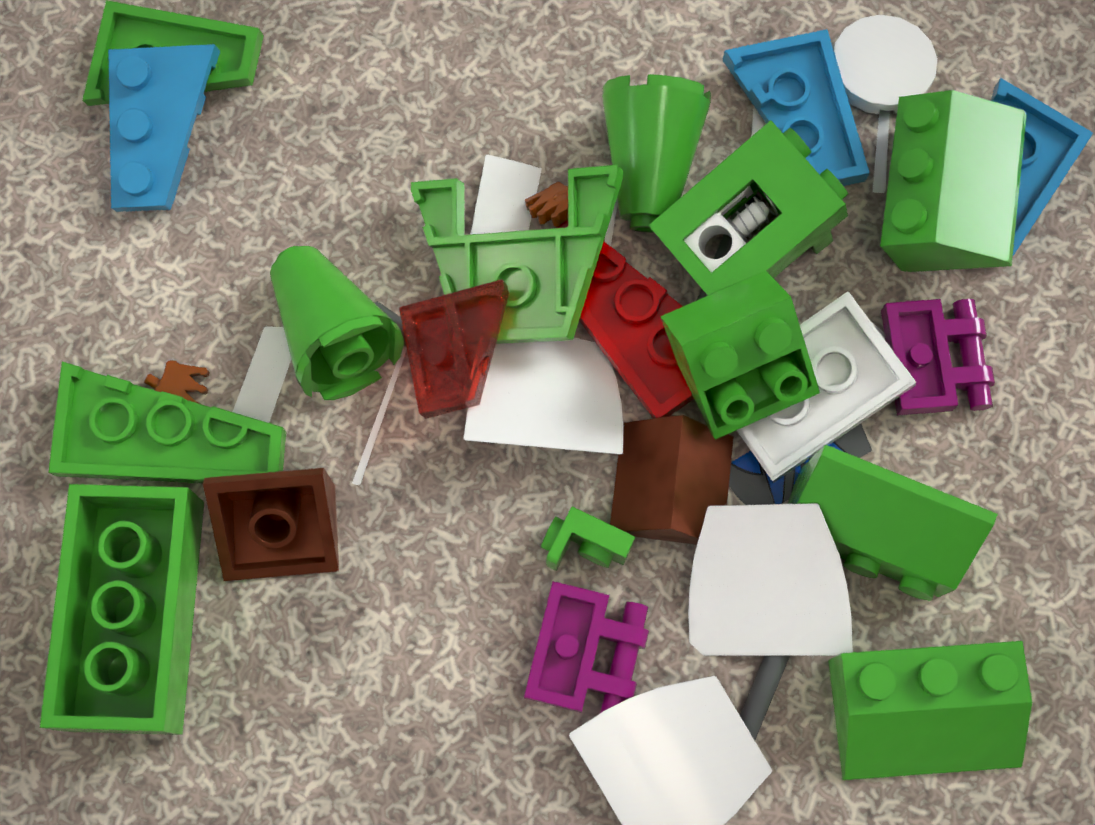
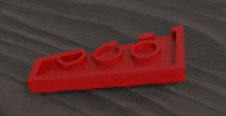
M568 220L556 228L568 227ZM603 242L579 321L653 419L670 417L694 399L677 364L661 320V316L683 306L669 296L664 287L651 277L647 279L629 265L624 256L606 242Z

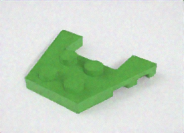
M618 165L568 169V227L465 235V190L462 181L454 178L411 182V193L414 202L419 204L425 223L423 230L428 246L433 248L441 276H439V280L460 343L465 345L573 340L622 184L623 170Z

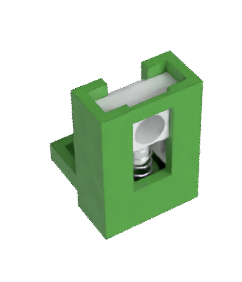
M770 120L648 226L703 291L710 295L765 270L775 278L809 248L818 254L833 242L831 230L848 216L846 204L842 200L848 195V192L830 170L826 168L819 174L805 159L811 154L809 147L791 127L782 133ZM759 192L773 207L776 214L756 197H754L756 202L750 205L745 203ZM745 204L746 208L739 213L737 210ZM735 212L737 213V216H736L734 219H732V220H730V219L726 220V219L729 218L733 213H735ZM769 212L776 216L779 214L776 219L746 243V237L751 238V233L755 229L760 230L762 223H769ZM718 234L732 237L731 249L724 257L710 259L705 256V246L710 238Z

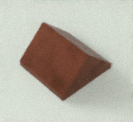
M685 415L624 422L623 454H618L610 525L639 538L697 545L708 506L727 505L734 437L727 434L715 440L706 424Z
M324 468L204 478L203 487L223 581L339 571L335 484Z

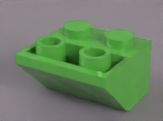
M766 270L661 316L677 364L715 440L820 393L792 298Z

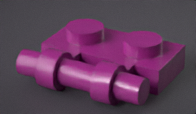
M941 299L885 303L881 309L885 341L916 381V386L895 399L897 416L951 412L958 406L956 389L967 391L969 407L972 411L986 410L993 407L990 387L995 385L993 368L986 365L982 340L987 337L984 319L977 316L974 299L955 301L952 304L955 319L944 320ZM948 342L959 343L963 367H952Z
M552 581L524 699L582 713L587 690L604 695L601 713L634 697L637 683L632 681L638 651L639 649H645L649 631L644 629L649 607L627 601L621 622L606 619L604 617L610 595ZM599 638L616 643L609 674L592 670Z

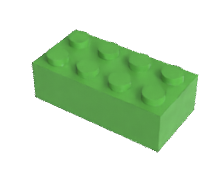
M69 484L40 728L64 732L183 735L204 513V501L188 487Z

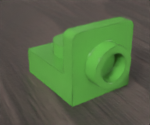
M571 506L565 520L555 516L543 539L541 548L549 551L546 557V566L555 571L558 570L571 541L580 545L577 552L580 556L597 565L609 568L612 560L624 565L633 546L635 536Z

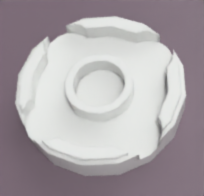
M875 15L860 18L843 30L833 47L849 104L867 113L880 114L881 110H895L893 114H896L899 97L927 93L936 77L938 58L931 40L919 27L899 17Z

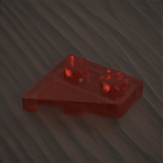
M503 279L399 307L418 411L425 419L480 405L509 297L508 286Z

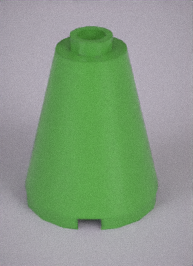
M648 74L647 84L630 86V75L619 76L608 80L603 85L602 91L612 165H618L623 170V180L617 196L619 215L621 219L630 221L631 230L654 233L648 225L682 197L710 107L711 93L710 91L704 93L703 84L682 77Z
M292 246L278 255L271 267L270 277L296 379L304 393L312 397V392H320L324 400H337L351 396L381 379L382 377L379 372L374 370L381 367L388 359L395 365L401 356L405 344L402 332L397 324L315 247Z

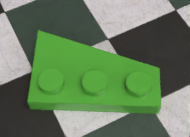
M106 0L82 101L88 106L109 104V49L215 44L220 50L215 69L211 68L204 92L252 86L264 35L256 27Z

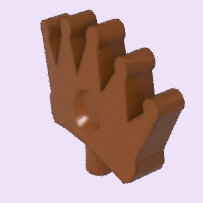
M556 182L543 191L526 198V208L530 211L531 217H538L540 224H545L552 220L554 227H558L561 223L567 221L568 186L563 185L561 182Z
M170 360L166 363L161 379L148 374L144 383L154 388L155 391L167 392L200 404L188 392H200L202 395H206L208 388L200 385L192 377L199 375L208 377L210 372L205 367L184 365Z

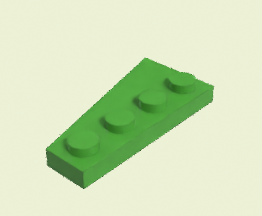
M62 361L48 473L58 477L203 483L204 478L279 472L283 471L286 430L281 426L214 406L208 407L188 401L177 395L151 390L132 384L130 381L110 375L104 376Z

